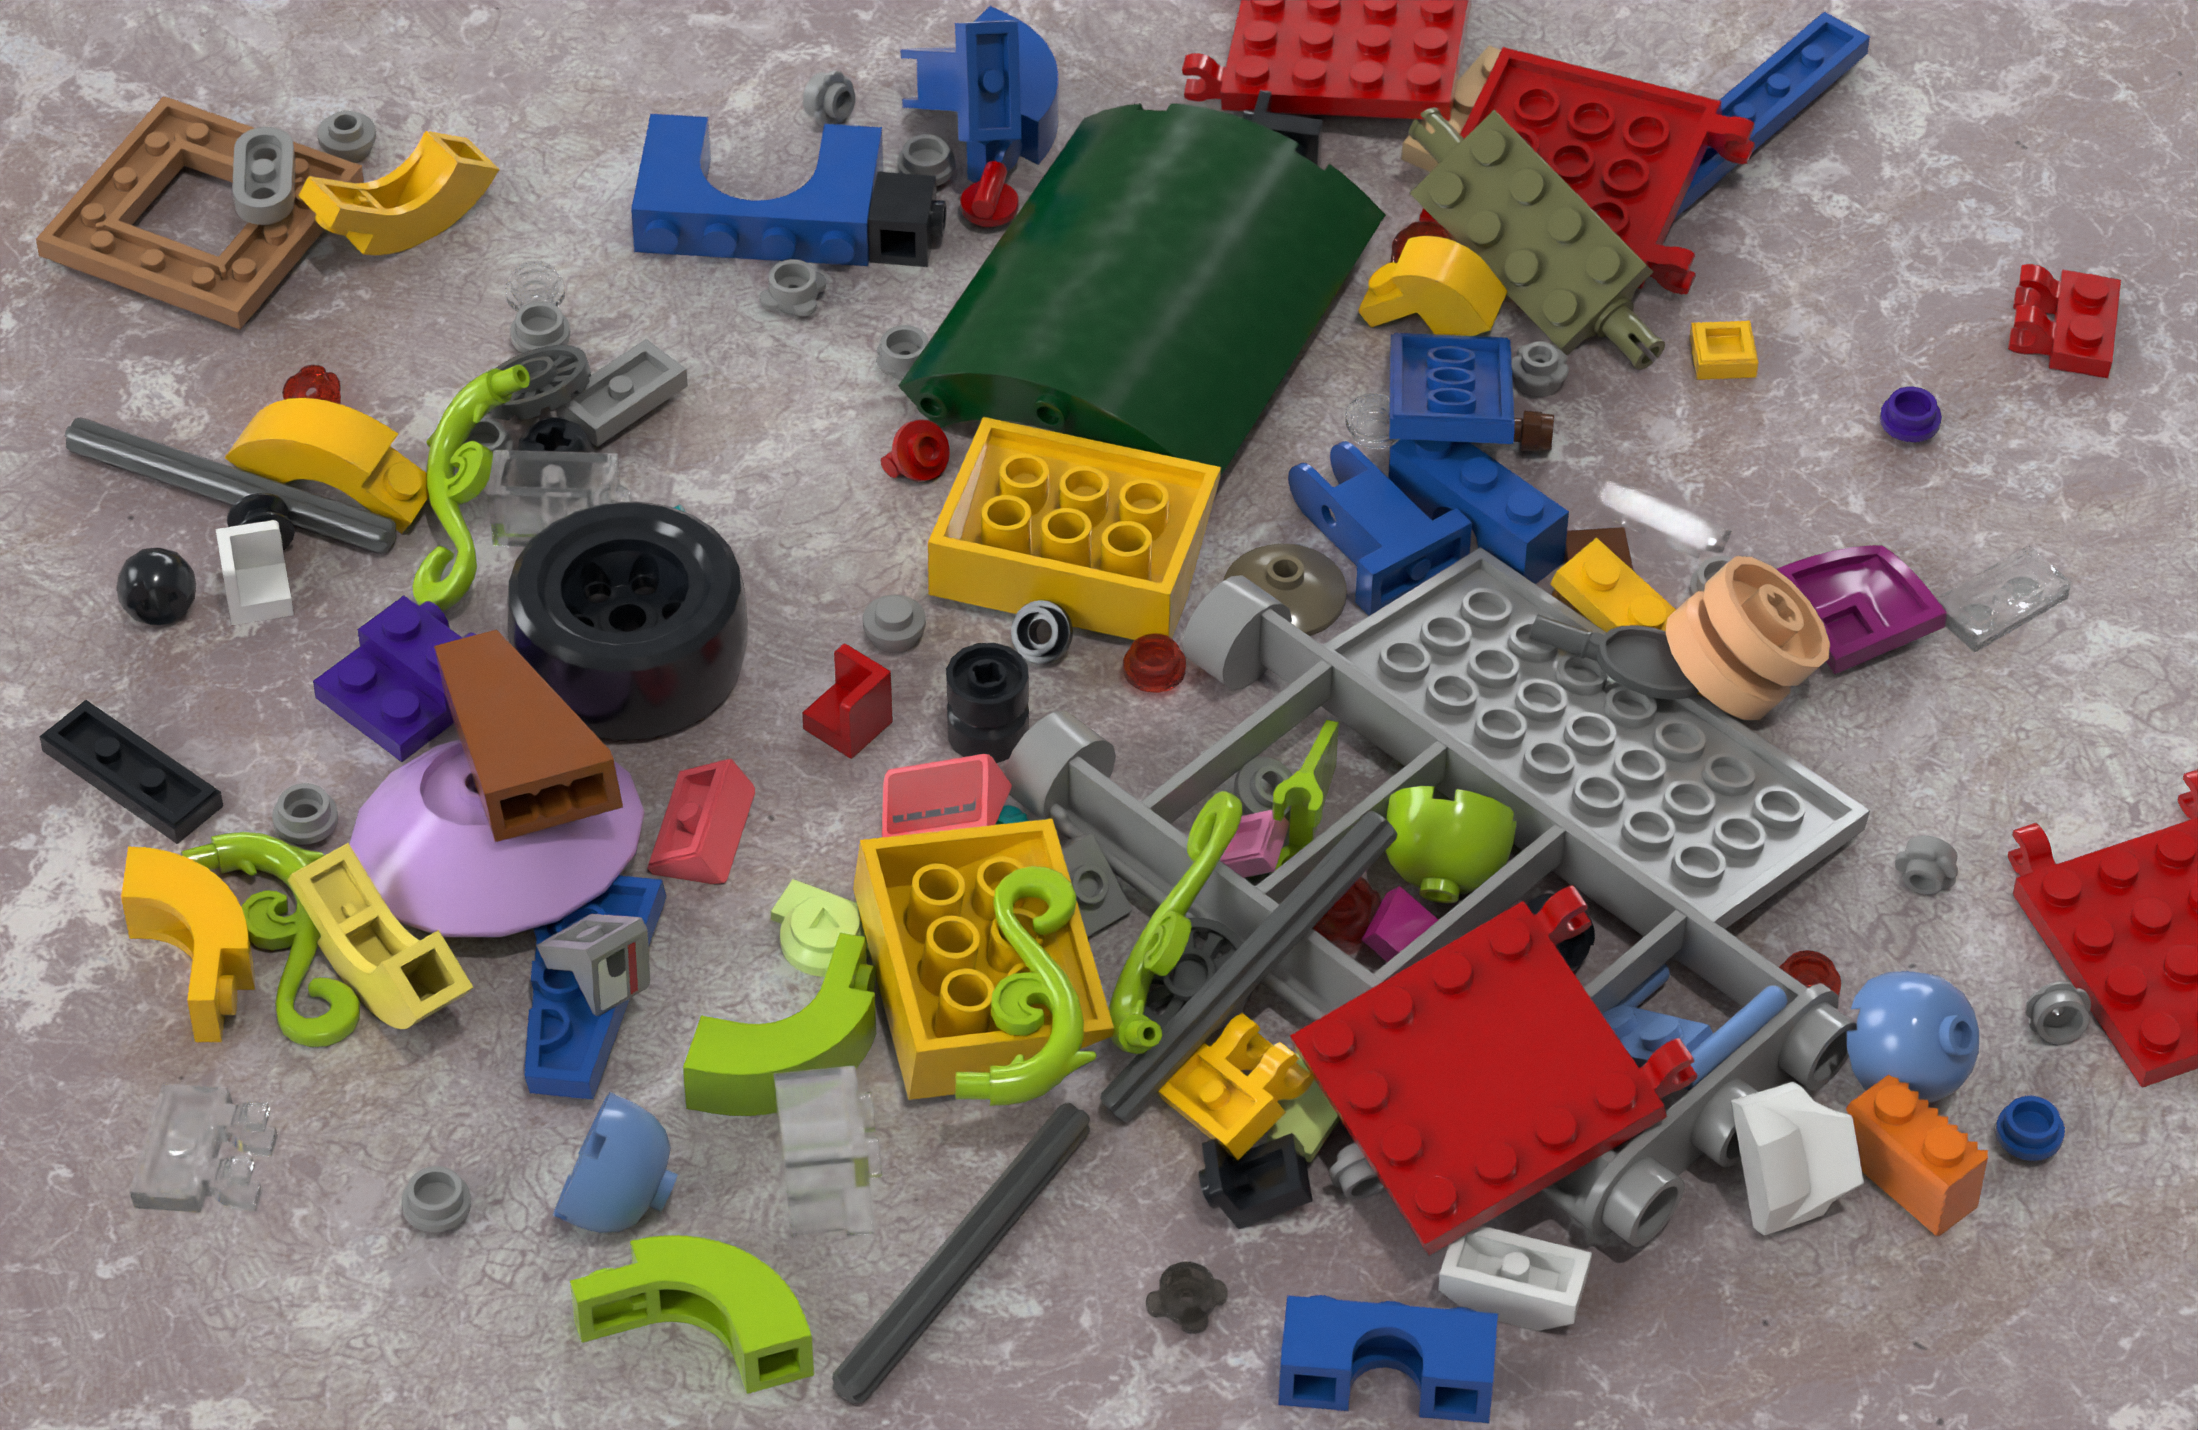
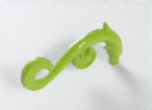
M520 364L503 371L498 368L490 369L470 381L456 394L446 408L436 430L426 441L430 447L426 467L430 503L441 524L454 542L458 553L452 571L442 581V573L447 564L454 559V553L443 546H438L427 555L418 568L412 585L413 596L419 605L425 601H430L436 604L442 611L448 610L462 599L475 579L477 570L475 547L459 505L477 497L486 487L492 475L495 461L493 452L474 440L465 444L464 442L473 428L487 413L507 403L511 399L512 393L529 386V373ZM455 467H456V468L459 469V471H458L457 474L454 476V474H455Z
M1228 791L1216 793L1208 800L1198 814L1187 842V854L1194 863L1152 915L1129 954L1117 980L1108 1008L1114 1026L1113 1036L1110 1038L1113 1044L1124 1052L1132 1054L1145 1053L1151 1047L1156 1046L1161 1040L1162 1029L1159 1024L1144 1015L1147 996L1154 974L1166 976L1176 966L1182 956L1192 928L1191 920L1186 918L1185 915L1214 871L1240 824L1242 802Z
M244 831L211 836L212 843L181 851L182 856L196 861L209 870L218 868L221 874L242 870L250 876H254L257 874L256 870L273 874L285 882L296 898L297 907L293 915L279 916V914L288 911V899L286 895L278 891L265 890L252 894L241 906L246 919L250 942L259 948L268 950L291 947L277 989L275 1007L278 1025L283 1034L289 1039L308 1047H327L341 1042L350 1035L360 1019V1002L354 990L340 981L317 977L308 984V992L311 997H320L330 1003V1010L326 1014L316 1018H305L300 1016L294 1009V1001L298 989L318 949L317 941L321 935L289 884L288 878L292 873L323 857L324 854L290 845L281 839L263 833Z
M1031 866L1017 869L1004 877L995 889L993 905L997 923L1005 938L1031 972L1011 974L1000 980L992 993L991 1016L996 1027L1009 1035L1023 1036L1036 1032L1044 1025L1043 1009L1030 1006L1032 1004H1044L1049 1009L1053 1019L1049 1040L1040 1052L1024 1061V1056L1020 1054L1009 1065H990V1072H956V1099H990V1106L1025 1103L1043 1096L1060 1084L1066 1076L1079 1067L1094 1061L1097 1057L1094 1051H1080L1083 1043L1084 1018L1078 995L1067 974L1026 931L1014 915L1013 908L1019 899L1034 897L1044 900L1049 906L1045 914L1033 919V931L1039 935L1056 932L1072 918L1075 913L1077 900L1073 885L1061 873L1050 868Z

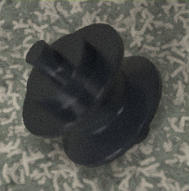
M256 493L246 496L237 501L228 512V527L271 520L277 521L279 523L283 551L291 544L294 538L295 530L291 520L288 518V507L285 501L277 495Z

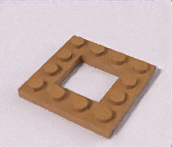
M163 96L36 238L38 254L40 257L241 329L325 230L315 221L316 213L298 196L308 176L349 183H364L362 165L293 142L296 159L294 207L290 214L270 225L248 222L220 256H215L132 226V224L183 166L233 183L235 143L242 134L255 128Z

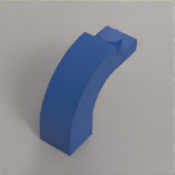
M989 6L973 22L1018 21L1022 139L967 142V180L973 183L980 181L984 167L990 161L1002 163L1007 168V171L1015 166L1019 157L1039 165L1052 148L1058 131V68L1051 49L1043 38L1030 26L992 6Z

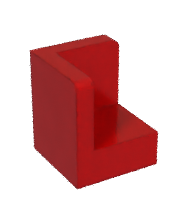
M844 643L834 651L835 684L802 712L805 731L852 759L893 722L891 671Z

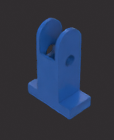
M1018 21L955 23L956 47L900 49V58L917 59L918 97L902 98V108L958 111L959 141L1022 139Z
M1342 441L1334 445L1330 451L1331 467L1339 483L1335 487L1330 485L1307 463H1299L1289 470L1288 482L1290 491L1300 510L1357 566L1355 603L1368 616L1470 554L1472 522L1458 508L1432 521L1355 445L1348 441ZM1329 508H1330L1331 511L1333 512L1336 521H1335L1334 518L1332 517Z

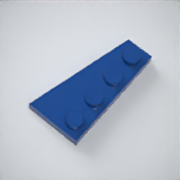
M619 875L604 894L558 922L534 928L536 945L590 914L642 917L648 930L649 947L667 898L662 879ZM536 946L535 961H532L531 968L533 1001L532 1008L529 1009L524 1075L529 1093L594 1100L630 999L600 1016L594 1015L573 972L547 969Z

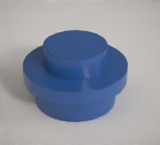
M2022 1096L2013 1100L1999 1114L1995 1129L1997 1140L2005 1151L2017 1158L2029 1161L2043 1160L2053 1156L2061 1148L2065 1135L2064 1123L2057 1108L2048 1100L2038 1096Z

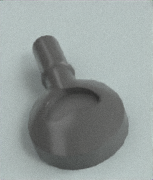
M1539 614L1534 621L1530 633L1531 639L1577 654L1581 659L1586 657L1597 661L1601 669L1611 679L1632 691L1654 698L1669 700L1685 699L1699 692L1684 675L1673 657L1665 634L1666 631L1653 627L1630 625L1620 626L1602 634L1599 632L1593 633L1592 630L1585 631Z

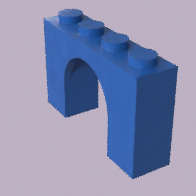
M650 113L631 208L635 252L770 261L796 259L807 263L853 266L869 265L868 217L877 172H883L882 127L824 124L817 167L806 184L782 197L768 200H745L729 196L717 190L707 181L711 163L708 117Z

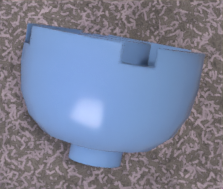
M1886 972L1869 979L1855 996L1851 1010L1860 1009L1857 1018V1030L1847 1031L1846 1046L1852 1070L1865 1091L1887 1075L1898 1078L1900 1083H1909L1911 1091H1918V1099L1928 1100V1103H1932L1953 1094L1973 1072L1979 1054V1027L1975 1011L1965 994L1939 975L1919 972Z
M609 1092L580 1148L579 1157L571 1175L569 1174L553 1216L580 1228L598 1233L621 1232L636 1225L649 1207L661 1212L673 1189L678 1174L666 1169L671 1146L666 1130L655 1116L636 1103Z

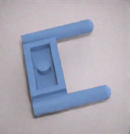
M1664 964L1615 1007L1606 1010L1602 1015L1639 1068L1645 1065L1650 1056L1662 1045L1673 1039L1680 1038L1694 1058V1063L1691 1066L1698 1076L1694 1082L1684 1088L1691 1090L1785 1008L1787 996L1780 987L1768 986L1713 1033L1710 1025L1636 1008L1669 979L1670 971L1668 966Z

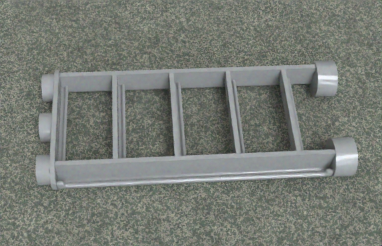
M1243 575L1231 576L1218 583L1202 599L1193 612L1184 632L1182 643L1184 656L1231 690L1243 689L1255 682L1268 669L1290 685L1142 801L1137 800L1110 780L1116 758L1114 746L1067 711H1056L1038 720L1023 735L1013 749L1005 767L1004 774L1012 784L1009 796L1041 820L1053 819L1055 829L1068 839L1093 832L1113 873L1157 906L1161 905L1194 863L1187 854L1188 837L1172 826L1171 823L1320 706L1404 765V768L1257 886L1252 885L1219 860L1185 917L1207 918L1218 921L1231 928L1241 938L1243 943L1367 812H1376L1386 819L1390 795L1400 789L1434 786V788L1453 801L1456 789L1493 798L1510 807L1514 812L1513 821H1517L1513 844L1523 851L1374 974L1315 930L1311 929L1266 976L1261 983L1312 1022L1498 916L1552 871L1644 936L1584 987L1601 1014L1615 1007L1672 957L1742 1007L1746 1006L1766 987L1771 985L1780 987L1787 996L1786 1007L1666 1111L1667 1117L1644 1130L1622 1149L1619 1154L1610 1150L1540 1191L1581 1222L1583 1226L1600 1237L1615 1232L1634 1247L1644 1245L1662 1230L1674 1214L1684 1192V1181L1679 1175L1702 1154H1706L1725 1168L1741 1160L1731 1100L1778 1087L1791 1076L1810 1090L1819 1089L1837 1074L1849 1057L1846 1046L1847 1031L1857 1030V1023L1837 1010L1838 995L1822 983L1807 988L1291 624L1290 609ZM1200 932L1199 935L1205 942L1209 936L1208 933ZM1229 944L1224 945L1219 952L1224 955L1231 951L1232 946Z

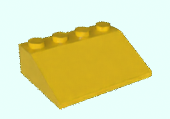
M983 417L928 540V595L1017 614L1023 606L1030 602L1038 600L1051 601L1060 605L1068 613L1073 627L1169 647L1186 605L1220 480L1221 467Z
M1053 819L860 840L853 891L872 963L876 967V978L908 1100L956 1094V1072H990V1065H1009L1020 1054L1024 1056V1061L1040 1052L1048 1042L1052 1032L1053 1019L1049 1009L1044 1004L1030 1005L1032 1008L1043 1009L1044 1025L1036 1032L1026 1036L1009 1035L996 1027L991 1016L992 993L1000 980L1011 974L1031 972L1005 938L997 923L993 902L996 887L1004 877L1017 869L1031 866L1047 867L1061 873L1071 883ZM1027 897L1019 899L1013 908L1015 917L1067 974L1078 995L1084 1018L1083 1043L1080 1049L1112 1037L1114 1026L1077 900L1075 913L1066 925L1056 932L1039 935L1033 931V919L1045 914L1049 909L1048 904L1040 898Z

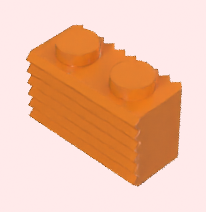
M1887 1075L1849 1103L1845 1110L1853 1118L1862 1172L1934 1235L1940 1236L1978 1208L1988 1160V1150H1978V1142L1968 1141V1133H1960L1958 1125L1948 1124V1116H1938V1108H1929L1928 1100L1918 1099V1091H1911L1909 1083H1900L1898 1078Z

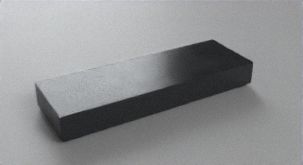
M87 700L83 701L39 736L44 753L176 844L181 842L223 807L221 791Z

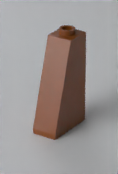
M497 629L434 646L444 694L495 842L623 808L611 751Z

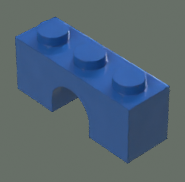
M1400 439L1390 447L1388 478L1432 521L1458 508L1472 522V530L1475 534L1478 548L1481 547L1534 584H1537L1564 563L1569 511L1472 443Z
M1287 1295L1278 1405L1349 1411L1350 1391L1355 1380L1369 1370L1391 1368L1405 1373L1416 1383L1420 1392V1418L1489 1423L1498 1313L1476 1312L1466 1307L1441 1309L1406 1306L1396 1301L1371 1303L1337 1300L1326 1295L1310 1297Z

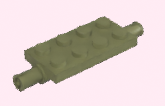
M1433 107L1423 111L1420 115L1435 129V132L1431 134L1415 119L1409 128V135L1414 140H1417L1439 164L1410 194L1457 243L1466 246L1485 261L1508 290L1507 295L1564 354L1568 356L1586 338L1595 335L1602 338L1607 336L1632 362L1636 369L1641 370L1650 366L1653 362L1638 347V344L1642 342L1658 358L1665 348V342L1660 337H1657L1633 312L1632 298L1636 288L1653 271L1495 110L1465 139L1441 115L1437 108Z

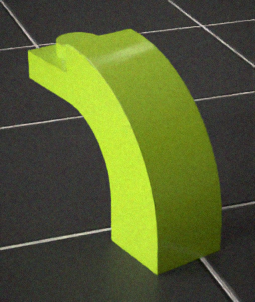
M839 933L820 991L804 1009L788 1018L771 1023L747 1024L701 1015L683 1066L686 1109L726 1116L768 1115L805 1105L829 1093L843 1083L862 1063L872 1047L877 1034L875 992H873L876 980V967L867 965L866 937Z
M663 1235L630 1241L632 1264L618 1268H602L590 1273L588 1276L570 1280L574 1322L581 1343L655 1323L680 1322L701 1327L723 1341L734 1357L747 1394L814 1376L812 1334L798 1299L787 1283L772 1268L752 1254L735 1246L717 1240L686 1235Z

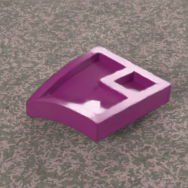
M1882 545L1857 546L1833 550L1801 559L1776 569L1792 581L1804 594L1824 623L1830 642L1829 659L1826 663L1834 675L1945 628L1947 612L1936 597L1909 566Z

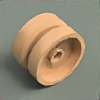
M1734 557L1705 583L1704 591H1697L1667 618L1665 634L1671 653L1684 675L1709 701L1724 712L1742 720H1760L1790 694L1791 686L1801 684L1829 659L1830 642L1826 629L1811 602L1787 577L1771 565L1753 557Z

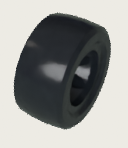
M638 501L605 503L577 510L552 522L529 541L516 559L509 579L507 596L509 643L597 737L615 740L644 739L678 731L709 714L725 700L738 681L748 637L747 601L740 567L730 545L713 527L690 513L667 505ZM641 587H651L655 589V591L649 595H639L635 593V591ZM595 594H604L609 597L606 601L600 603L587 600ZM675 612V613H674L671 617H669L668 619H665V618H664L666 615Z

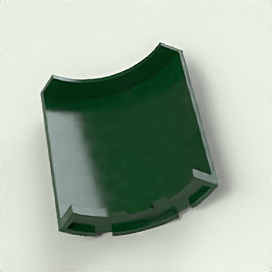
M1171 103L1167 110H1144L1142 104H1130L1103 110L1082 120L898 387L916 405L922 415L940 428L954 423L982 420L983 417L1013 421L1057 433L1221 467L1222 476L1384 219L1385 214L1365 192L1331 164H1328L1325 170L1321 169L1312 161L1295 152L1299 145L1297 142L1263 125L1239 116L1210 108Z

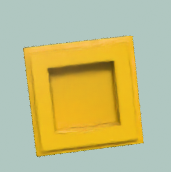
M1751 321L1691 323L1689 339L1697 380L1757 378L1758 358Z

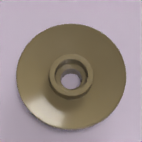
M1270 544L1250 550L1231 564L1224 577V580L1231 576L1243 575L1288 607L1292 618L1291 624L1308 636L1322 632L1331 626L1341 615L1346 603L1347 586L1339 567L1324 554L1301 545Z

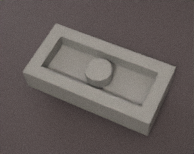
M645 339L589 376L590 382L585 390L580 394L572 393V400L556 409L557 416L579 424L589 436L590 441L598 447L688 386L687 369L649 340Z

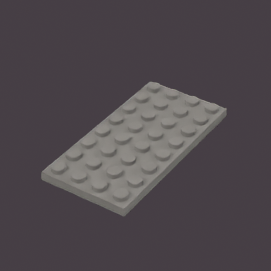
M1481 547L1323 644L1325 648L1724 929L1865 830L1870 813L1869 809L1700 695L1696 694L1685 699L1673 700L1643 695L1611 679L1601 669L1597 661L1586 657L1581 659L1577 654L1531 639V629L1538 614L1585 631L1592 630L1593 633L1599 632L1602 634L1607 632Z

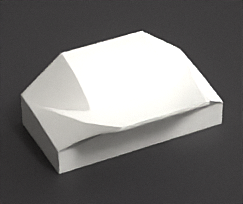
M1795 1082L1731 1100L1753 1228L1764 1236L1823 1216L1832 1202L1864 1184L1851 1115L1832 1110L1815 1102Z
M1480 1226L1449 1244L1440 1271L1438 1290L1460 1307L1470 1308L1476 1312L1498 1313L1497 1321L1535 1331L1573 1324L1576 1318L1591 1265L1592 1252Z

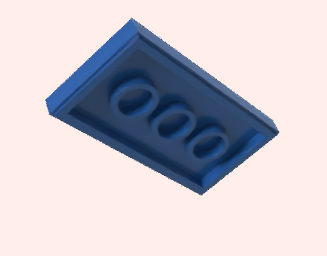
M1413 333L1391 334L1389 439L1496 444L1514 443L1515 420L1511 340L1505 337Z

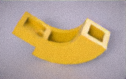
M425 131L412 154L398 168L384 177L366 183H349L308 176L298 196L316 213L315 221L321 227L334 234L344 235L363 255H387L413 248L452 226L481 198L500 169L468 138Z
M293 398L277 401L264 407L252 418L224 457L241 470L284 484L292 480L307 479L331 485L352 497L372 513L392 519L396 523V530L401 534L412 523L429 498L426 472L391 447V444L398 436L397 432L358 410L330 401L312 398Z
M128 846L121 900L129 939L163 941L180 948L192 958L187 1003L195 1042H222L225 1015L236 1014L237 990H255L254 964L247 923L242 907L228 885L215 873L196 861L161 849Z

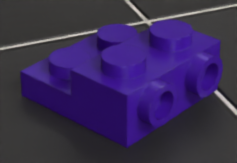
M405 595L357 629L360 647L313 681L316 699L401 762L454 723L444 694L434 646L477 635L470 632L461 637L449 628V622L445 614L436 604L425 601L418 606Z

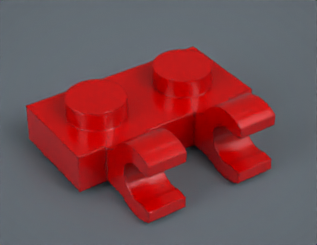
M2035 264L2022 265L2019 279L2020 287H2016L2013 308L2016 309L2015 328H2011L2008 349L2018 354L2036 353L2049 355L2048 368L2108 379L2113 362L2121 279L2062 269L2060 280L2058 281L2042 266ZM2046 313L2054 314V322L2047 317Z

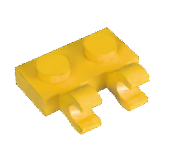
M1243 1013L1234 1017L1226 1025L1223 1033L1210 1047L1203 1043L1157 1092L1164 1102L1210 1139L1216 1138L1225 1150L1237 1160L1286 1113L1277 1101L1281 1099L1291 1100L1301 1096L1314 1081L1313 1076L1296 1063L1299 1058L1293 1051L1281 1042L1273 1045L1258 1033L1261 1030L1258 1024ZM1242 1070H1253L1248 1076L1241 1072Z

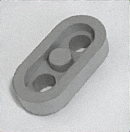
M259 127L245 132L235 143L232 185L235 210L240 218L249 223L259 225L273 224L287 217L294 207L296 159L293 140L285 131L274 127Z

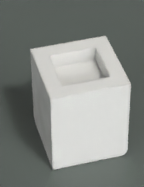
M271 520L216 529L231 625L294 615L279 523Z

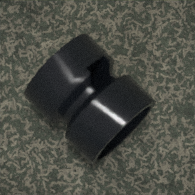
M994 642L976 643L962 648L951 658L946 668L948 741L954 751L963 757L989 754L996 763L1010 758L1013 749L1029 730L1028 665L1022 655L1009 646Z

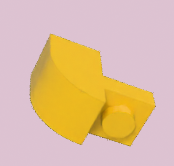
M1419 236L1407 240L1397 263L1385 264L1373 273L1368 281L1369 287L1358 312L1371 328L1417 312L1436 335L1475 336L1491 330L1508 290L1485 261L1466 246L1446 238Z

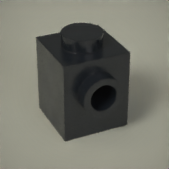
M877 172L868 217L869 263L928 267L933 237L944 236L947 205L946 201L936 200V176Z

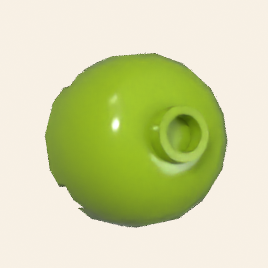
M1434 786L1400 789L1391 794L1386 820L1394 827L1397 832V838L1388 847L1386 853L1390 864L1406 882L1420 888L1419 894L1421 897L1439 903H1454L1458 901L1459 895L1471 894L1507 864L1514 842L1517 822L1513 821L1514 812L1510 807L1493 798L1456 789L1454 801L1433 799Z

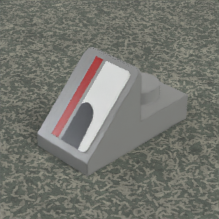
M590 914L536 945L547 969L573 972L592 1013L596 1016L604 1014L642 992L650 984L648 930L642 917Z

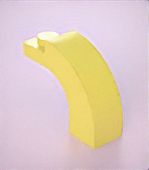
M349 843L297 870L288 878L289 884L321 935L317 944L343 982L354 990L360 1002L384 1023L397 1029H407L464 997L473 989V985L439 930L419 940L400 924L382 899Z

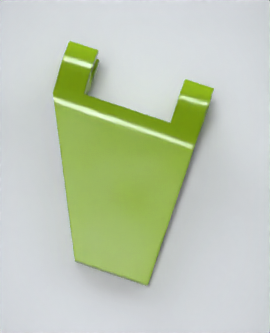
M1325 721L1301 769L1281 782L1274 790L1272 808L1274 820L1282 821L1286 808L1291 806L1289 844L1282 848L1275 870L1314 840L1317 827L1322 820L1323 807L1337 764L1339 722Z

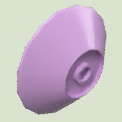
M459 739L437 745L391 772L359 809L349 845L382 899L401 924L429 933L439 930L443 937H504L558 922L604 894L636 855L645 812L631 774L614 761L623 808L495 842Z

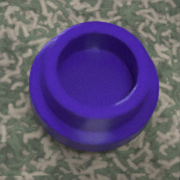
M1914 386L1895 390L1882 405L1880 413V423L1883 429L1890 436L1905 442H1921L1932 438L1939 431L1942 419L1941 410L1937 405L1935 397L1929 391Z

